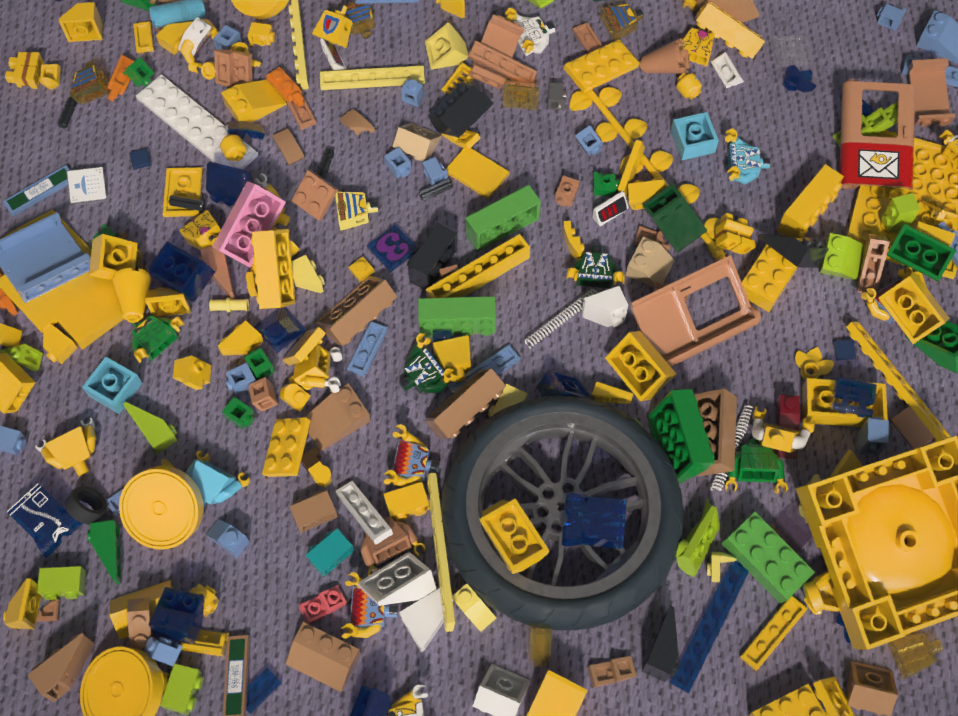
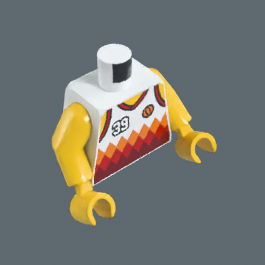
M197 17L183 34L178 47L186 62L189 63L188 70L198 73L197 67L201 68L202 66L201 63L194 62L196 54L210 36L213 40L219 33L217 28L208 19Z

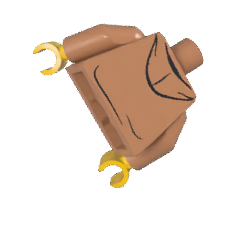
M391 517L384 518L393 534L376 545L365 532L366 537L362 540L361 554L365 565L369 567L368 576L371 575L373 570H379L374 566V563L377 566L412 548L411 544L414 547L413 554L419 557L416 551L417 547H421L425 552V545L417 542L418 538L408 524L394 521Z

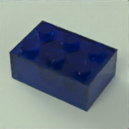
M169 242L165 243L146 270L157 282L183 293L185 298L192 302L196 301L215 274V271L204 261Z

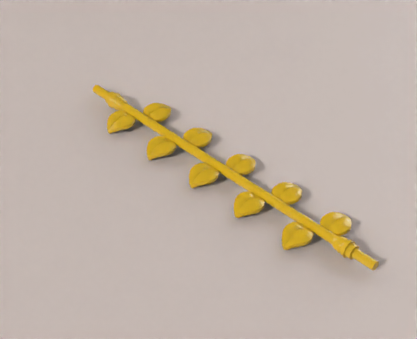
M606 87L601 90L599 97L593 89L585 93L577 91L572 95L569 106L572 111L587 109L594 102L610 122L601 123L596 128L595 133L602 142L614 140L619 133L632 150L635 143L632 139L641 137L647 130L646 122L639 119L628 120L623 128L607 107L616 105L621 99L622 93L618 89ZM656 151L652 154L649 161L643 153L636 174L645 166L653 178L664 179L659 172L671 166L673 156L664 151ZM630 155L625 156L621 162L620 173L622 175ZM683 184L678 188V191L689 205L694 203L700 195L699 188L691 184ZM710 218L704 224L707 232L700 237L707 244L712 257L718 261L726 257L724 249L717 247L716 242L712 240L716 239L715 227L721 224V219Z

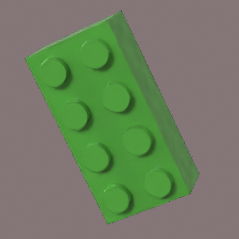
M530 185L524 188L520 187L514 193L501 197L499 201L486 205L478 212L469 214L466 217V236L478 252L539 220L541 201Z
M495 296L418 299L420 333H424L425 337H434L435 335L451 337L454 334L471 336L474 333L489 336L492 333H496Z
M756 512L752 513L721 543L780 604L787 601L815 573Z

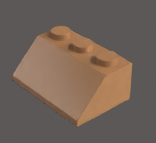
M303 622L292 642L286 665L342 692L361 656V652L358 648Z

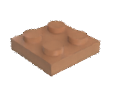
M307 170L292 202L319 221L324 218L339 189L312 170Z

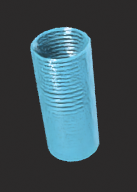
M181 0L150 7L151 20L156 29L165 27L167 24L194 21L197 17L200 19H205L206 17L202 0Z

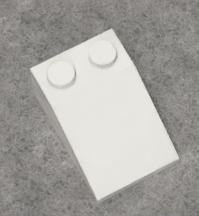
M410 552L357 583L379 606L420 600L436 590L431 570Z

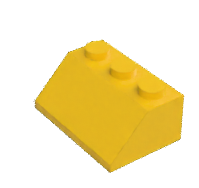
M915 272L879 297V300L913 344L950 319Z

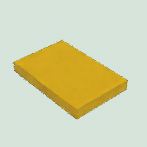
M463 148L445 169L448 175L488 200L510 174L509 171L472 148L469 150Z
M202 167L166 169L163 217L200 215L198 210L170 206L169 198L171 195L201 200Z

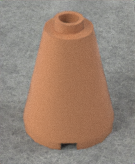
M682 38L676 39L643 56L640 61L641 70L646 74L688 73L689 71L686 69L690 68L688 50L683 48L684 40Z

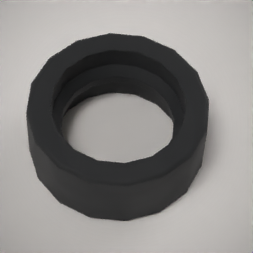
M78 486L67 497L65 507L70 516L75 520L90 525V523H96L100 520L107 510V503L104 497L95 489L87 486ZM80 501L87 503L93 510L85 507Z

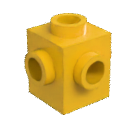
M198 584L187 595L186 602L190 605L188 609L197 616L202 614L204 617H207L218 606L219 600L215 596L217 592L208 585L204 588Z

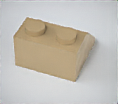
M411 122L398 127L393 148L399 147L404 154L413 155L414 159L423 161L430 158L443 135Z
M642 237L628 264L626 276L654 288L656 281L664 283L675 260L661 244Z

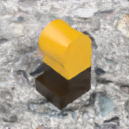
M313 447L302 455L301 464L317 485L326 487L332 482V474L327 466H323L319 461L322 458L319 450Z

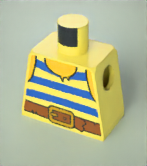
M337 192L335 195L340 230L369 223L368 213L378 212L377 201L366 202L365 193Z

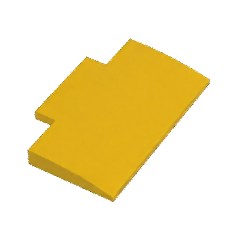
M51 210L20 226L19 228L15 229L14 231L10 232L4 237L9 236L13 232L19 231L32 223H36L49 215H53L56 212L54 210ZM60 217L61 223L84 254L87 253L91 258L92 250ZM88 271L24 303L7 276L4 274L0 277L1 290L41 333L49 324L54 325L57 323L81 350L85 349L124 319L112 283L113 279L90 276Z

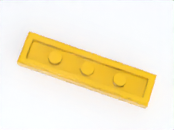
M791 596L752 641L740 658L757 671L808 608Z

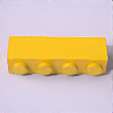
M709 0L704 3L695 16L696 24L704 30L705 28L711 30V35L717 39L720 37L724 39V43L730 48L736 47L739 49L738 53L745 58L749 56L753 59L765 42L763 37Z

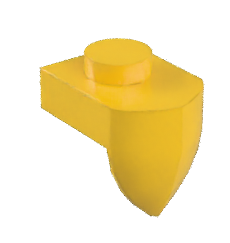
M58 64L41 65L39 82L50 90L58 87L60 84L61 66Z
M295 383L283 386L279 392L280 399L298 412L302 410L310 398V395Z

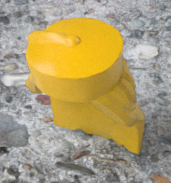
M829 571L815 577L813 581L803 584L804 601L815 615L822 614V610L839 611L832 591L834 585Z

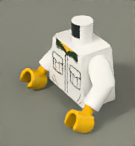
M508 8L505 12V15H508L506 17L507 21L518 23L525 29L518 41L525 56L531 53L541 54L549 44V34L555 32L554 24L544 25L539 17H523L518 15L515 9Z

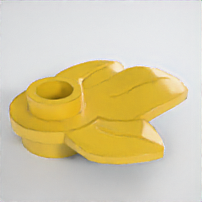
M818 347L810 350L807 354L797 351L795 355V362L801 369L800 374L805 380L807 378L818 379L819 376L827 375L834 365L832 360H823ZM807 370H811L813 375L807 373Z

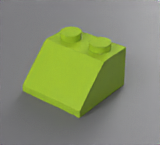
M830 233L825 243L829 250L821 262L819 273L856 281L864 244L847 236Z

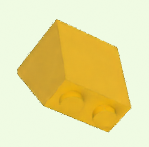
M548 670L527 716H576L585 698L587 689Z

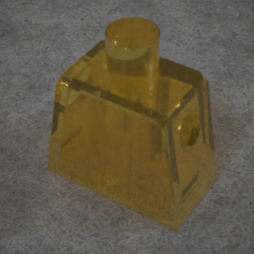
M925 633L905 635V637L887 643L903 680L936 663L937 658L935 654L943 651L940 640L936 639L929 642Z

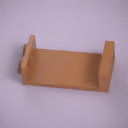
M493 15L488 22L481 43L512 58L519 38L525 29L520 24L511 23L500 15ZM473 61L468 76L499 90L506 80L504 75L476 61Z
M948 58L912 60L908 67L909 83L915 86V125H921V127H929L931 125L947 126L955 118V113L950 114L945 70L949 65Z

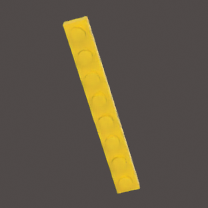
M851 322L847 325L846 328L849 330L850 337L858 341L862 352L870 356L873 360L872 364L876 369L882 371L885 375V381L889 385L894 386L897 390V396L901 400H905L934 436V442L951 437L860 322Z

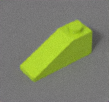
M127 402L123 403V406L157 454L177 442L174 436L177 432L171 424L167 426L163 419Z

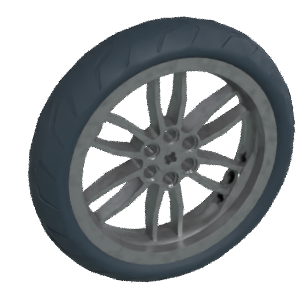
M565 395L544 396L521 401L492 415L473 431L460 447L449 467L441 501L445 542L454 565L466 583L484 602L495 610L515 621L545 630H582L611 623L640 606L655 592L668 575L676 559L678 543L681 542L684 511L682 492L675 470L661 445L637 421L610 405L583 397ZM553 438L568 439L562 457L560 481L558 483H552L538 462L524 450L530 443ZM572 440L591 444L586 462L576 480L566 477L567 458ZM595 447L614 457L631 476L628 479L605 483L586 492L579 489L589 470ZM516 457H521L534 471L542 485L539 488L519 477L507 465ZM500 470L519 489L538 501L536 503L519 505L526 515H532L530 521L535 529L542 527L545 530L541 537L544 543L547 544L549 539L558 541L557 564L550 585L532 580L537 563L530 566L527 576H523L520 573L512 574L506 567L505 561L493 547L490 537L479 521L482 517V511H484L483 501L488 482ZM636 486L640 500L620 504H593L594 499L608 492ZM570 488L573 492L566 494L563 492V489ZM545 492H550L553 495V497L548 499L545 498L543 494ZM584 502L587 507L579 508L577 503ZM620 508L621 513L624 512V509L625 512L641 509V525L638 538L629 549H621L622 546L619 543L617 549V541L607 531L605 532V530L603 531V528L601 530V527L595 526V523H590V519L588 522L587 517L604 515V511H612L605 512V515L618 514ZM539 511H545L548 515L546 517H540L537 513ZM567 513L572 516L574 521L581 522L582 526H573L572 529L565 530L569 523ZM575 515L579 516V518L581 515L582 518L580 520L575 519ZM553 525H559L562 528V530L559 532H555L552 530L551 527ZM586 528L590 529L589 533L604 541L619 555L610 565H606L592 550L583 535ZM566 536H573L587 558L603 572L595 581L578 586H557L556 583L563 561Z

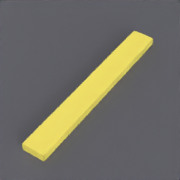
M429 473L427 489L444 627L446 632L453 631L455 626L437 476L436 473Z

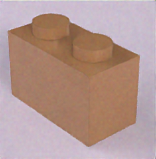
M318 491L312 497L306 500H297L292 506H289L300 533L338 517L327 491Z
M150 598L129 599L127 620L130 648L143 649L147 640L151 636L153 637Z

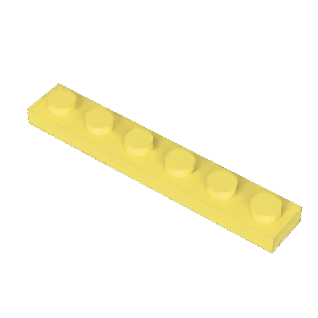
M291 0V5H288L289 13L293 15V18H290L291 29L294 28V32L291 33L293 42H296V45L293 46L294 56L298 58L294 59L296 70H299V73H296L297 84H301V88L304 90L309 89L300 7L298 0Z
M424 66L320 72L321 90L399 86L404 85L407 79L425 84Z

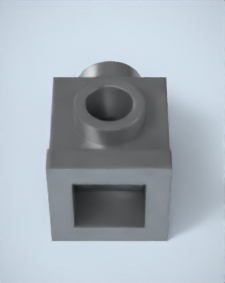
M550 83L548 109L565 110L567 91H563V83Z

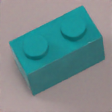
M338 529L329 531L323 537L324 540L318 545L314 544L311 546L306 554L307 560L323 578L354 552L353 545Z

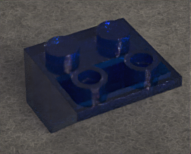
M165 587L148 624L156 636H163L194 645L202 626L205 597Z
M361 685L350 716H386L393 697L376 688Z

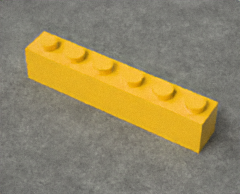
M519 234L427 288L426 297H465L529 259L530 246Z

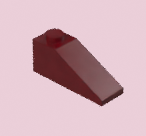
M779 395L775 403L776 425L799 431L800 396ZM798 449L794 452L777 450V456L779 458L797 459Z

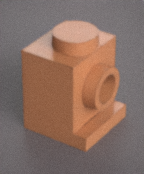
M563 176L555 194V202L563 207H572L579 191L580 181Z
M266 377L248 385L251 402L258 410L265 411L278 405L273 384Z

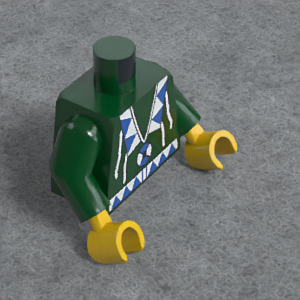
M593 245L591 252L583 253V257L578 258L568 268L566 279L572 277L574 281H577L576 286L611 289L612 283L616 284L617 281L622 282V284L625 283V274L620 272L615 262L610 259L609 254L602 253V247L599 245Z
M424 333L417 335V343L410 351L404 363L406 378L399 382L404 392L414 386L419 394L423 392L426 394L439 393L449 384V381H456L458 378L457 375L450 377L454 370L448 368L444 371L427 347H423V345H428L431 341L430 338H426L424 342L422 341V338L425 336Z

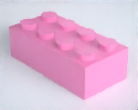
M247 181L212 248L251 268L254 256V247L251 244L252 232L271 230L286 202L260 186Z

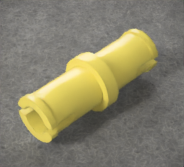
M231 297L218 300L210 299L209 308L210 311H248L249 300L232 299Z

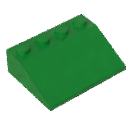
M671 390L647 416L652 436L667 454L675 470L678 483L681 484L706 471L715 461L693 390Z

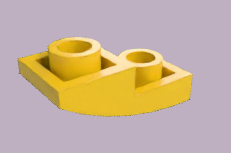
M563 221L562 230L565 243L572 256L577 260L584 253V243H580V236L575 237V228H571V221Z

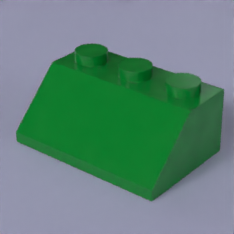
M904 224L887 256L939 282L956 250Z

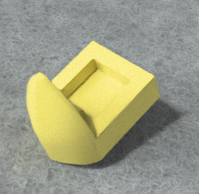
M711 552V563H707V576H711V582H720V563L733 562L737 559L723 552Z

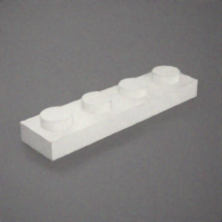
M353 481L335 491L339 499L375 545L393 534L389 525Z

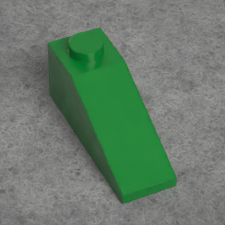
M115 520L90 523V530L87 532L89 543L92 544L112 580L117 585L121 584L119 524Z

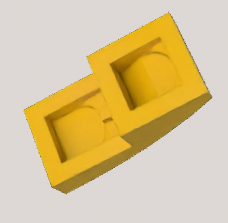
M468 130L460 138L441 133L452 143L468 150L480 139L477 132Z

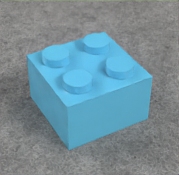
M707 112L673 120L671 134L681 160L716 153L719 140Z
M105 357L82 388L90 398L120 414L125 408L123 403H128L143 383L136 373Z

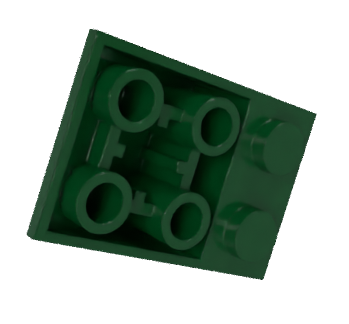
M673 183L642 205L646 214L677 253L707 232L705 226Z

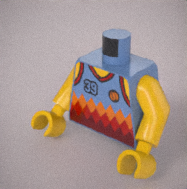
M911 267L905 268L906 274L904 269H900L898 276L903 278V280L913 274ZM900 279L878 292L873 288H867V292L861 293V298L867 300L866 304L873 317L886 321L889 324L895 321L879 300V297L900 283Z
M404 425L395 426L400 430V434L395 431L392 435L395 438L402 437V440L399 439L393 470H388L384 473V475L390 477V479L384 480V484L388 485L393 482L394 485L407 487L425 481L427 471L438 473L440 461L429 460L430 450L417 437L408 431L406 432Z
M354 572L347 574L353 578V582L345 581V584L347 586L355 585L356 587H353L350 623L341 627L342 629L346 628L348 633L343 634L342 637L344 639L350 636L368 638L379 632L382 627H385L386 617L398 618V605L379 606L358 586L357 583L363 580V578H359V575Z

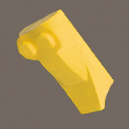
M516 499L512 501L501 500L482 511V517L479 521L512 574L527 569L549 553L548 547Z

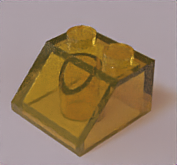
M506 80L503 87V107L538 110L540 84Z

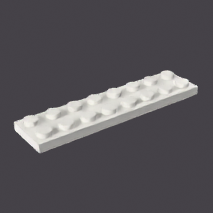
M160 75L136 95L137 100L232 178L259 156L257 151L244 142L247 151L243 159L240 161L227 160L220 149V143L226 135L236 134L163 75Z

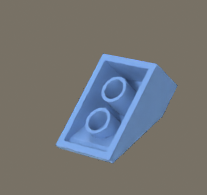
M934 10L917 43V47L940 57L948 58V60L958 64V23L952 17Z

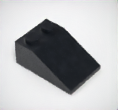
M758 235L759 239L800 268H818L829 248L823 245L824 242L816 237L813 239L785 235Z
M671 605L664 616L642 672L665 683L668 678H673L680 664L676 661L679 653L675 610Z

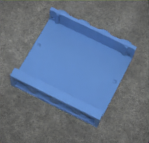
M58 212L0 239V268L24 303L90 270V256L87 253L84 254L61 223Z

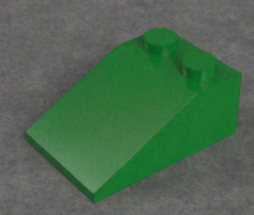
M947 321L914 343L917 348L939 366L954 373L958 372V325Z

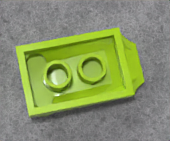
M709 498L706 500L701 520L691 530L686 540L683 539L679 542L677 547L676 559L678 566L687 575L692 577L696 576L720 529L717 507L710 504Z

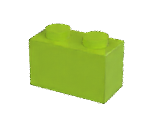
M911 193L891 199L882 216V223L887 227L888 232L901 230L904 224L911 226L921 209L914 194Z
M81 566L39 568L37 593L44 597L45 600H56L60 596H65L66 599H77L78 596L85 593L86 571Z
M174 663L160 706L166 710L189 715L190 710L193 711L196 706L197 689L200 690L203 685L204 677H202V672L198 669Z

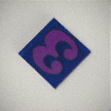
M396 225L367 245V249L390 273L411 256L415 255L418 248Z

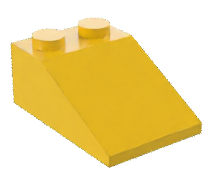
M267 80L236 84L221 92L225 106L241 128L287 105L283 97Z

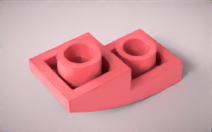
M337 585L319 593L318 597L300 604L299 609L306 623L310 625L347 604V601Z

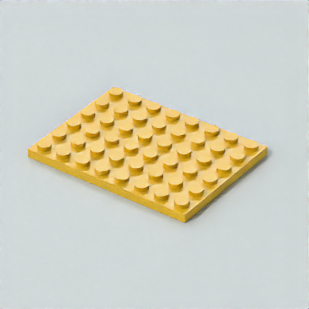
M884 130L873 137L896 138L897 133ZM914 138L913 190L898 187L859 185L847 237L859 241L865 246L868 233L887 236L890 241L889 251L901 230L888 232L887 227L882 223V216L892 198L911 193L914 194L921 208L910 226L916 229L919 222L934 227L941 223V221L930 217L933 208L921 203L922 200L958 214V168L943 155L947 146ZM946 214L942 222H945L949 229L957 230L958 232V218ZM886 255V258H885L886 261H890V262H893V263H897V264H900V265H904V264L898 262L897 260H895V259H893V258H891V257H889V256ZM952 259L943 273V277L955 278L957 266Z

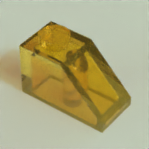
M530 628L529 663H533V666L542 667L546 666V663H550L552 629Z

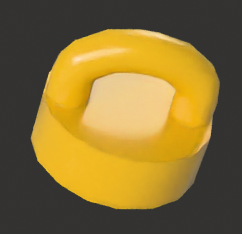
M205 62L201 66V73L204 78L208 80L215 78L214 62Z

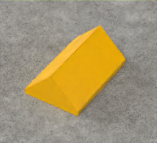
M171 580L110 600L109 615L120 640L129 637L127 620L129 599L150 598L152 628L181 619Z

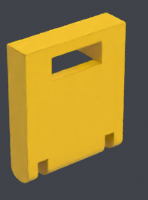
M319 327L306 331L303 337L298 340L282 359L283 362L290 366L301 363L303 360H308L307 355L317 343L321 344L323 342L321 339L326 333Z

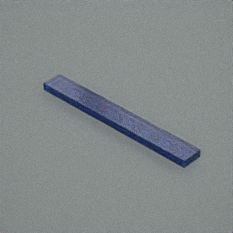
M739 561L730 562L680 661L676 674L670 681L671 685L688 694L749 573Z

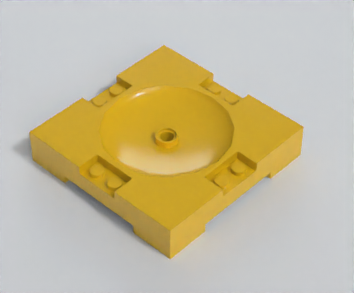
M957 436L942 439L796 488L816 547L821 549L834 585L832 591L853 649L869 650L905 637L906 634L958 616ZM905 537H906V539H907V541H908L907 546H906L905 543H904V538H905Z

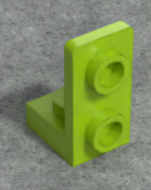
M27 344L0 350V353H7L17 364L32 371L39 370L43 353Z

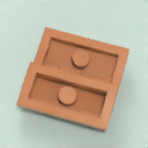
M214 50L216 84L232 87L236 84L252 82V54L233 50Z

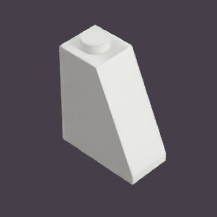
M440 588L399 612L402 621L421 652L427 648L444 623Z

